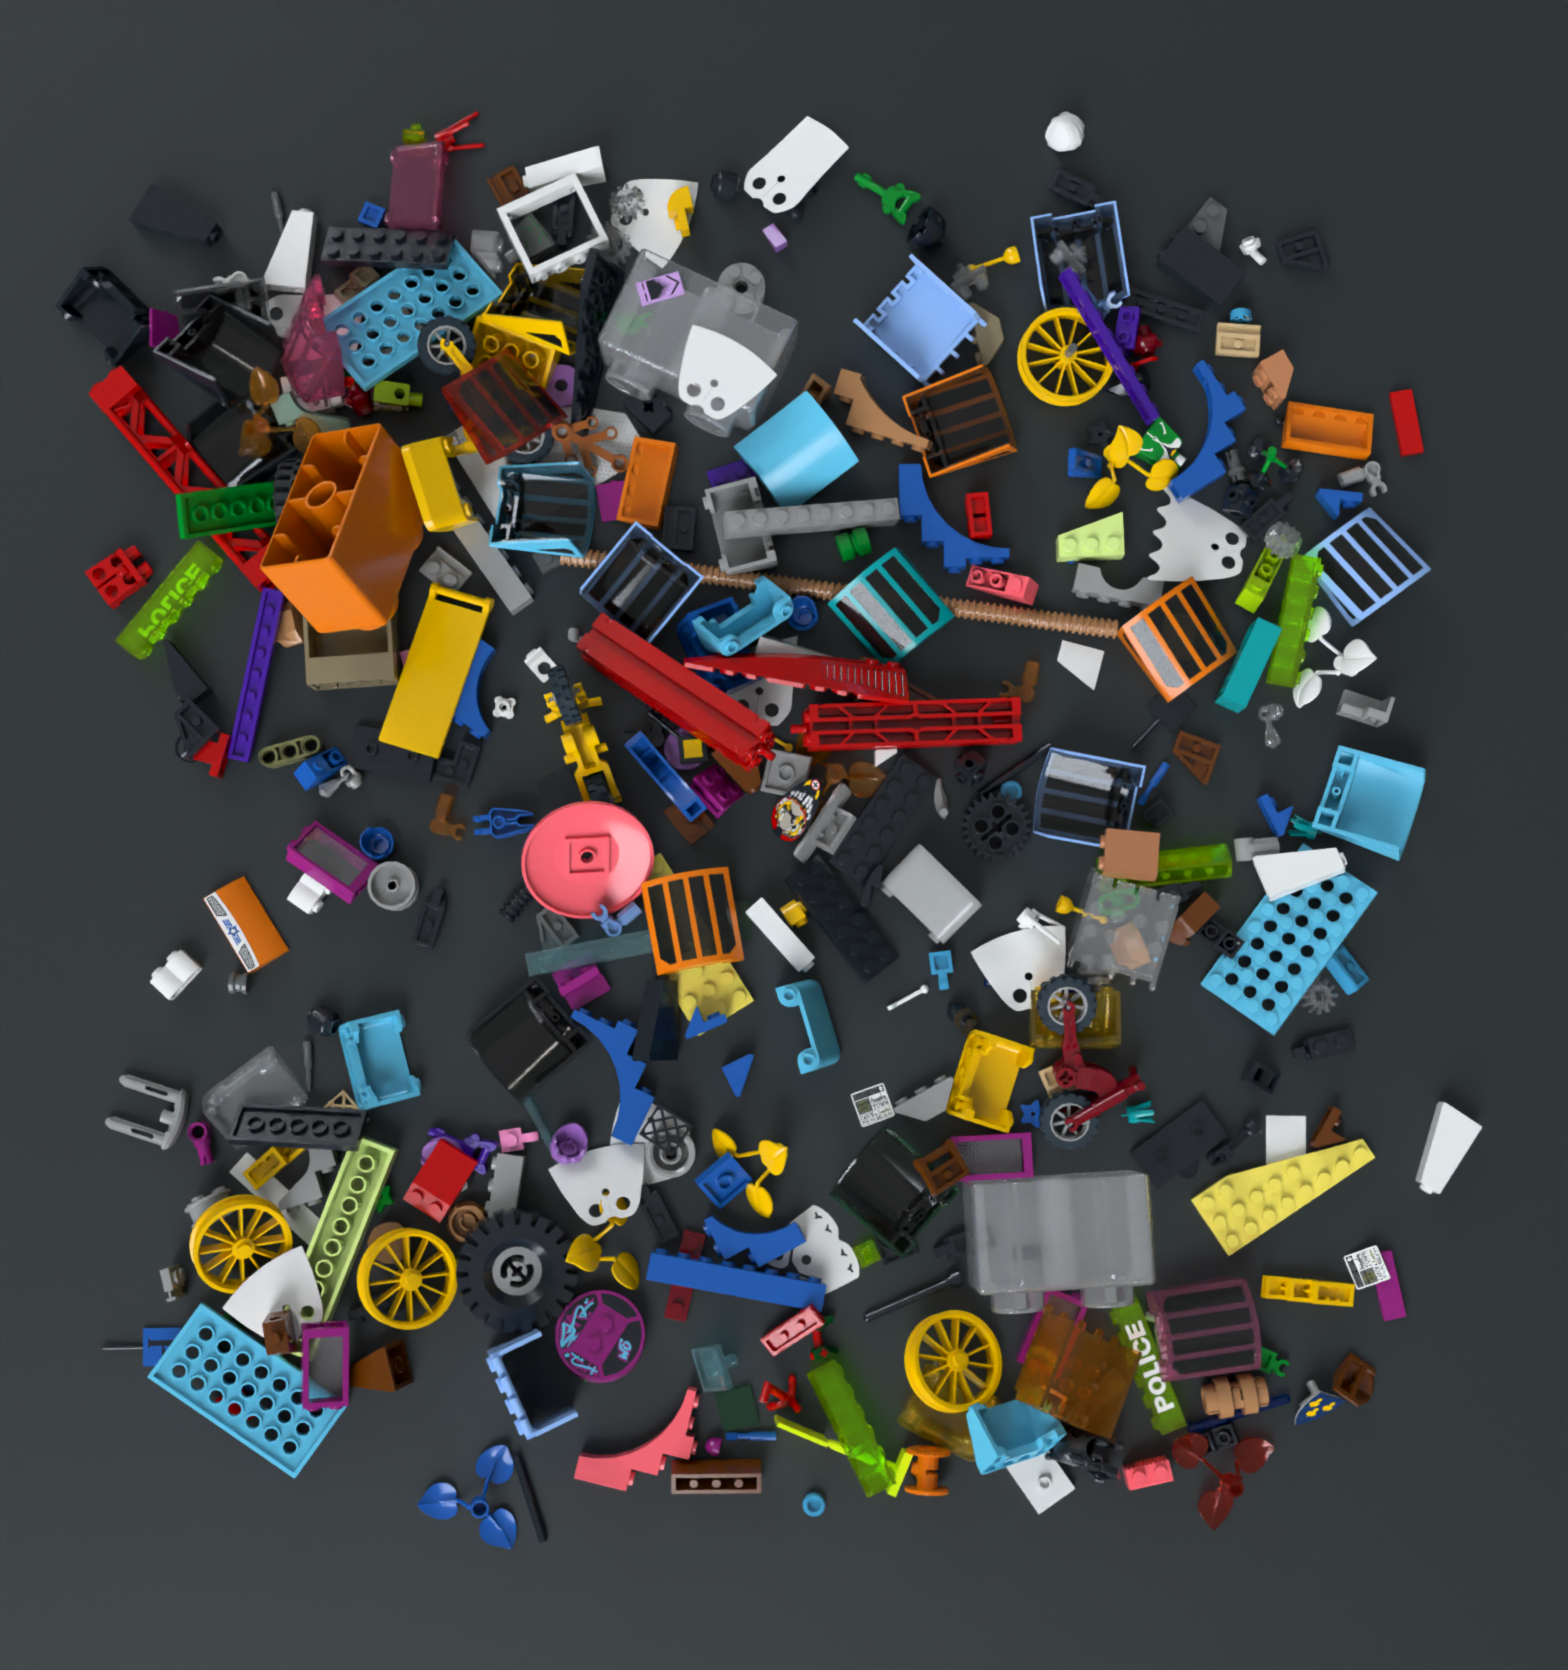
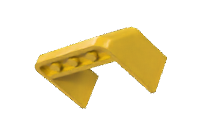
M440 436L401 447L402 456L423 522L430 532H449L479 521L478 517H471L473 515L471 505L460 499L447 459L451 455L450 452L453 451L451 442H454L453 437Z

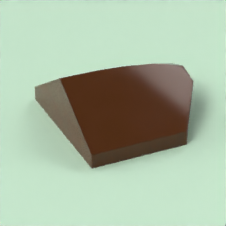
M1350 1352L1334 1373L1332 1389L1356 1407L1370 1400L1374 1390V1375L1376 1371Z

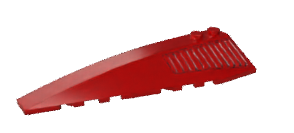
M741 653L731 656L710 655L683 658V665L687 668L715 672L717 668L720 669V673L731 676L737 675V672H740L741 675L748 679L756 680V678L762 676L767 679V682L798 688H805L807 684L810 685V689L824 692L829 688L838 695L847 696L851 692L860 699L909 705L906 670L903 666H900L899 662L887 661V664H883L873 658H866V661L790 653Z

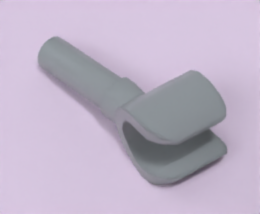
M570 628L568 630V639L571 642H579L581 640L580 629Z

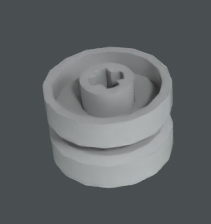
M396 861L384 862L371 872L368 879V893L378 906L391 911H401L409 908L417 900L420 893V881L417 874L410 867ZM395 882L396 888L394 890L390 889V886H393Z

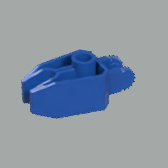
M492 808L488 815L473 816V822H490V828H478L474 830V835L491 834L500 840L526 833L532 830L535 824L520 825V819L533 817L535 814L521 809Z

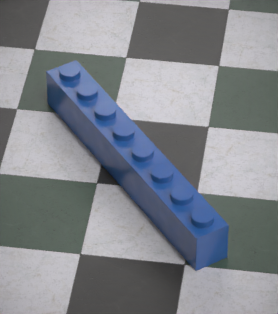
M656 1248V1251L650 1250L645 1276L646 1280L803 1309L812 1303L819 1312H822L827 1286L824 1282H821L822 1278L809 1276L808 1279L800 1278V1274L787 1272L786 1276L778 1274V1270L771 1268L759 1271L756 1270L757 1266L749 1264L738 1267L734 1266L735 1262L728 1260L716 1263L713 1262V1258L700 1256L699 1259L691 1258V1254L678 1252V1255L669 1254V1250L663 1248Z

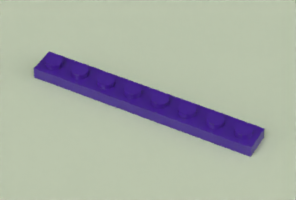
M1071 267L1067 268L1058 277L1145 424L1147 426L1152 424L1160 417L1156 404L1148 398L1146 387L1139 383L1134 367L1128 364L1123 349L1117 346L1114 341L1113 332L1102 321L1103 316L1101 312L1093 306L1089 292L1084 290L1080 284L1079 275L1073 272Z
M265 587L262 590L227 756L230 759L251 763L285 602V596L279 590Z

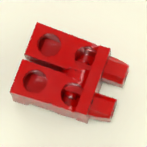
M134 545L126 550L119 548L115 551L116 553L111 554L84 572L112 609H116L121 605L120 602L138 591L142 586L144 587L148 584L146 579L154 573V570L146 561L138 567L135 566L133 562L141 558L142 554Z

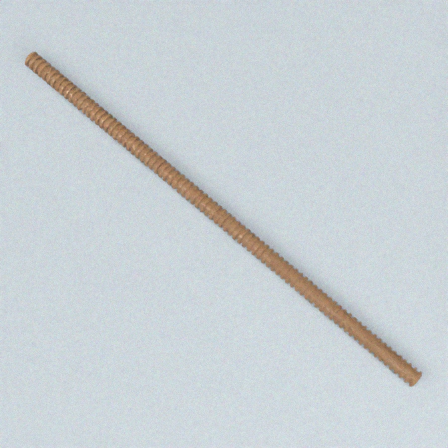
M565 548L561 549L563 551H572ZM590 549V551H587L585 558L560 555L561 565L566 563L568 566L574 564L575 567L581 565V568L587 566L588 569L594 567L596 570L608 554L606 551L600 553V550L593 552V549ZM618 553L607 569L609 572L614 570V572L621 571L623 573L635 557L633 555L629 557L627 554L621 556ZM644 556L629 574L633 572L635 575L641 573V576H645L660 558L654 560L653 557L647 559ZM666 560L655 573V578L661 576L662 579L668 577L670 580L678 570V567ZM690 563V566L704 577L701 583L705 584V582H708V585L715 583V586L722 584V587L728 585L729 588L735 586L737 589L742 587L744 590L745 588L756 590L757 585L754 580L763 575L761 572L756 574L754 571H751V573L726 575V571L721 572L720 566L714 568L712 565L707 567L705 564L704 566L700 564L696 566L694 563ZM682 572L677 581L678 579L682 581L686 579L689 582V575ZM764 573L767 579L785 593H789V596L796 594V597L802 595L809 596L811 599L813 596L816 599L820 597L822 600H826L828 598L831 601L848 585L847 583L845 585H841L840 582L838 584H835V582L828 583V581L823 583L821 580L816 582L814 579L808 581V578L801 580V577L794 579V576L788 578L787 575L781 577L780 574L774 576L772 573L771 575ZM858 585V587H854L850 591L859 603H863L864 606L866 604H869L871 607L873 605H876V607L881 606L866 587L861 588L862 586ZM882 588L876 590L891 609L893 607L896 610L902 608L903 611L910 609V612H913L895 590H892V592L888 591V589L883 591ZM907 591L905 592L924 614L930 612L931 615L937 613L939 616L940 608L928 594L922 596V593L915 595L914 592L912 594H909ZM847 596L841 599L843 600V603L849 601V604H852V602L848 599ZM939 596L957 618H960V616L964 619L970 617V620L977 618V621L984 619V622L990 620L991 623L997 621L998 624L1004 622L1006 625L1007 623H1011V625L1015 623L1017 626L1022 624L1024 627L1029 625L1031 628L1037 626L1038 629L1044 627V630L1051 628V631L1058 629V632L1064 630L1065 633L1071 631L1073 634L1078 632L1080 635L1082 633H1085V635L1091 634L1092 636L1097 634L1098 637L1104 635L1105 638L1111 636L1112 639H1115L1118 633L1119 622L1116 619L1114 621H1111L1109 618L1107 620H1104V618L1098 619L1097 617L1092 619L1091 616L1085 618L1084 615L1078 617L1077 614L1071 616L1070 613L1064 615L1063 612L1057 614L1056 611L1050 613L1049 610L1043 612L1042 609L1040 611H1037V609L1030 610V608L1025 610L1023 607H1020V609L1016 608V606L1010 608V605L1003 607V604L996 606V603L989 605V602H986V604H983L982 601L976 603L974 600L973 602H969V600L965 602L962 599H959V601L956 598L950 600L949 597L943 599L942 596Z

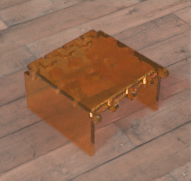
M1047 1304L1014 1389L1017 1390L1015 1399L1046 1414L1049 1413L1050 1416L1061 1421H1067L1068 1424L1079 1429L1111 1439L1142 1352L1118 1346L1119 1337L1112 1336L1110 1342L1103 1340L1104 1331L1100 1328L1096 1329L1094 1335L1086 1332L1087 1323L1083 1320H1080L1077 1327H1075L1076 1321L1069 1319L1068 1313L1062 1312L1060 1316L1052 1315L1053 1306Z

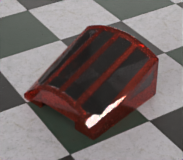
M508 348L440 388L486 465L505 457L568 417Z

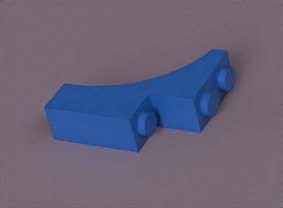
M480 639L452 721L461 727L463 724L471 728L469 733L480 739L482 736L488 739L492 732L483 718L479 695L483 674L497 651L482 639Z
M641 731L624 744L642 768L690 822L707 809L700 798Z
M714 1215L705 1218L706 1224L703 1225L707 1236H713L716 1242L713 1247L719 1257L723 1256L726 1260L749 1247L750 1251L747 1254L752 1264L757 1263L758 1267L806 1242V1238L797 1221L773 1231L758 1233L734 1229L718 1220Z

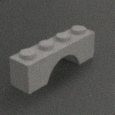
M1079 563L1076 567L1071 592L1076 593V596L1079 598L1088 599L1089 596L1095 597L1097 601L1102 603L1113 601L1118 602V605L1121 607L1131 608L1132 605L1140 607L1139 610L1143 611L1161 598L1164 582L1149 580L1143 577L1136 586L1120 590L1106 583L1099 567Z

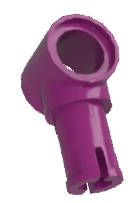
M205 1121L191 1124L187 1134L193 1141L194 1147H197L200 1166L215 1162L210 1147L212 1142L211 1125ZM198 1126H202L204 1129V1135L201 1138L196 1135V1128Z

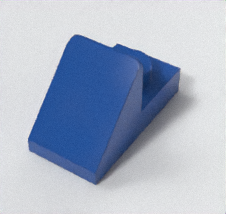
M1070 448L1068 476L1102 478V456L1079 448Z
M1319 488L1315 493V499L1333 520L1339 516L1340 504H1342L1343 508H1355V506L1362 502L1363 493L1322 488Z
M1267 793L1257 798L1256 801L1274 837L1278 838L1284 835L1293 806L1277 813L1276 809L1278 807L1272 796L1269 797Z
M696 1006L685 1034L686 1038H692L727 1023L726 1015H720L718 1011L708 1015V1021L704 1022L699 1007Z

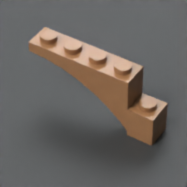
M841 368L833 394L840 397L839 401L852 403L846 425L852 428L851 432L860 435L868 432L872 434L871 438L883 441L885 437L891 439L892 444L901 447L904 446V443L912 445V450L921 453L924 452V449L931 451L932 441L905 430L883 411L865 383V376Z

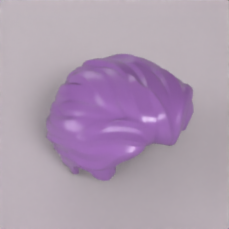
M574 1122L562 1125L553 1135L550 1143L553 1159L565 1165L580 1162L588 1149V1136L585 1129Z

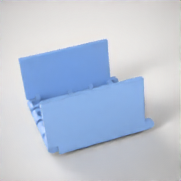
M911 253L909 258L915 265L905 275L910 283L907 285L903 280L898 283L891 291V294L896 299L892 301L887 296L876 309L881 314L879 318L872 313L864 324L857 318L853 322L926 387L931 385L927 381L936 371L943 376L945 371L940 366L951 354L958 359L960 355L954 350L965 338L973 342L974 338L969 335L978 323L983 327H986L988 324L972 307Z
M536 1327L532 1329L533 1331L525 1332L487 1350L489 1358H486L491 1372L496 1371L499 1377L495 1381L501 1394L505 1392L508 1397L504 1401L510 1414L515 1413L517 1420L514 1421L518 1433L520 1436L524 1434L527 1440L578 1417L575 1409L569 1405L530 1424L502 1358L505 1353L541 1337V1331Z

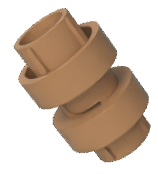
M1250 1372L1236 1374L1235 1382H1228L1226 1376L1212 1378L1211 1384L1202 1385L1201 1398L1205 1413L1209 1415L1217 1414L1219 1419L1234 1417V1410L1241 1409L1243 1415L1258 1413L1259 1407L1269 1404V1394L1264 1377H1252Z

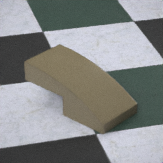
M358 267L349 274L350 279L334 291V296L344 304L380 279V275L371 267Z

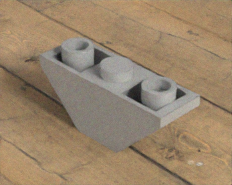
M944 1074L934 1080L935 1085L929 1088L925 1085L914 1091L916 1095L908 1099L905 1096L895 1102L897 1106L893 1108L894 1111L923 1121H927L946 1110L954 1081L952 1076L946 1077Z

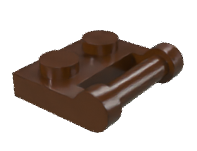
M951 1139L942 1142V1146L925 1157H919L913 1161L914 1167L920 1172L932 1196H937L970 1174L968 1167ZM949 1153L951 1158L933 1170H929L927 1165L944 1154Z

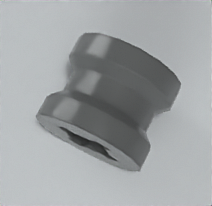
M231 972L228 980L229 993L242 992V994H249L251 987L250 973L238 974L237 972Z

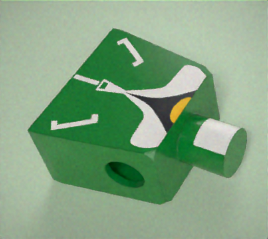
M1160 417L1143 436L1141 450L1134 455L1151 465L1162 459H1171L1177 464L1178 469L1187 459L1177 451L1183 443L1182 439Z

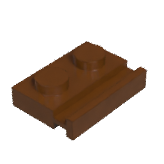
M514 165L495 174L491 179H486L501 206L530 194L527 187H524L523 180Z
M674 803L663 811L691 846L715 827V824L704 811L692 822L683 815Z

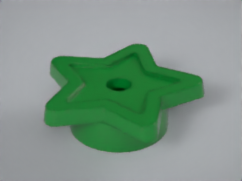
M390 1185L383 1187L382 1199H379L376 1205L379 1213L383 1211L384 1207L394 1204Z

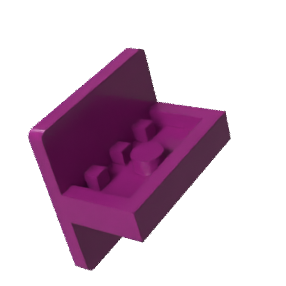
M713 764L696 775L689 786L717 819L744 796L739 786L733 783L725 774V771L717 764Z
M589 952L552 973V977L559 987L560 994L565 997L573 1011L574 1009L578 1010L611 989Z

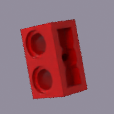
M988 492L966 494L965 509L969 539L972 541L991 540L993 533Z

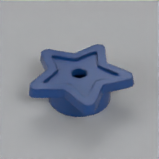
M1036 1099L1031 1105L1021 1104L1020 1107L1024 1113L1021 1123H1031L1036 1128H1039V1101Z

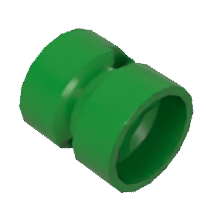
M864 526L852 530L850 535L845 532L835 536L838 551L843 562L855 559L856 554L861 557L872 553L870 540Z

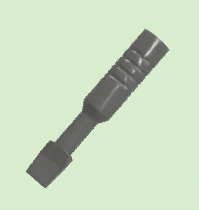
M276 191L271 193V199L279 231L282 235L284 231V215L280 195Z
M312 1041L303 1042L307 1091H312Z

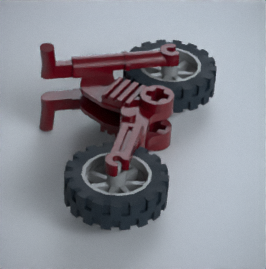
M1059 974L1060 976H1053L1049 978L1050 980L1047 983H1043L1042 989L1038 991L1036 1001L1037 1012L1042 1023L1052 1032L1055 1031L1061 1035L1062 1057L1054 1062L1052 1072L1060 1087L1069 1088L1075 1085L1077 1089L1091 1090L1096 1092V1094L1087 1096L1084 1093H1079L1077 1090L1068 1091V1089H1064L1060 1093H1053L1052 1097L1047 1098L1044 1101L1045 1104L1040 1108L1039 1123L1045 1139L1052 1146H1057L1061 1150L1070 1149V1151H1074L1078 1147H1085L1087 1142H1091L1094 1139L1093 1136L1097 1134L1099 1129L1098 1124L1100 1120L1098 1116L1102 1112L1127 1099L1129 1095L1136 1091H1143L1146 1085L1140 1079L1137 1068L1134 1066L1129 1067V1076L1116 1082L1109 1070L1094 1062L1083 1061L1076 1032L1080 1033L1084 1030L1083 1028L1089 1027L1092 1023L1091 1020L1095 1018L1097 1008L1096 996L1091 986L1083 978H1079L1074 974ZM1068 989L1075 990L1077 993L1071 997L1068 994ZM1060 990H1064L1062 998L1056 995ZM1081 996L1083 1005L1074 1004L1073 1002ZM1053 997L1059 1001V1004L1050 1006ZM1076 1008L1082 1009L1077 1016H1075ZM1052 1010H1060L1058 1018L1052 1013ZM1067 1106V1108H1064L1061 1111H1059L1060 1108ZM1056 1113L1063 1119L1053 1121V1116ZM1064 1124L1061 1133L1058 1132L1054 1127L1057 1125ZM1083 1125V1127L1079 1131H1077L1078 1126ZM1067 1128H1069V1131H1070V1132H1074L1073 1134H1069V1135H1068V1134H1065L1066 1131H1067Z

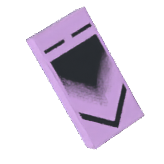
M678 271L636 283L642 306L685 294Z

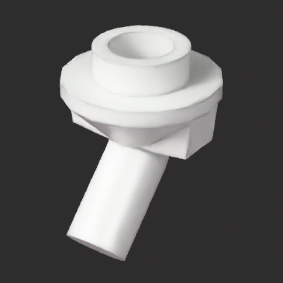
M1249 236L1242 240V244L1239 247L1243 255H1250L1260 266L1266 262L1267 259L1257 251L1261 246L1259 238Z

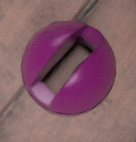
M713 1437L707 1440L705 1449L709 1455L719 1456L722 1439Z

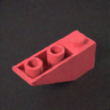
M973 565L965 585L1010 601L1033 605L1039 587L1030 577Z

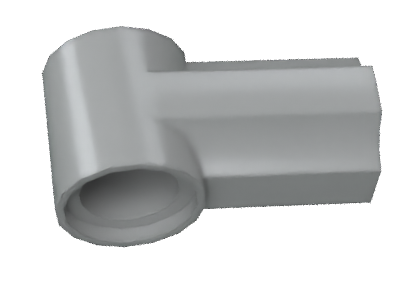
M1277 837L1234 839L1237 862L1253 860L1252 857L1260 855L1279 854L1280 851Z

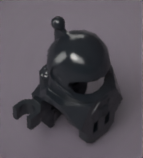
M1071 1427L1064 1429L1067 1434L1054 1446L1053 1453L1045 1454L1046 1460H1054L1079 1468L1095 1479L1096 1484L1105 1486V1480L1120 1481L1121 1474H1119V1468L1103 1463V1457L1093 1454V1459H1091V1455L1097 1448L1122 1450L1124 1443L1120 1439L1109 1436L1104 1432L1090 1429L1081 1437L1074 1438L1075 1428Z

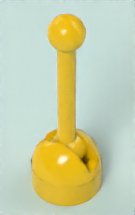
M1016 246L1009 247L1005 250L1003 257L976 266L970 265L968 270L970 273H975L978 269L1002 261L1010 265L1019 263L1020 258Z
M1061 895L1057 902L1055 911L1058 913L1068 914L1071 911H1075L1097 919L1102 924L1108 922V917L1105 915L1099 916L1074 907L1071 899Z

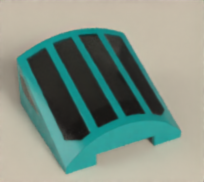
M895 547L857 576L828 603L829 607L862 644L879 660V663L887 664V661L900 663L909 653L955 617L904 552Z

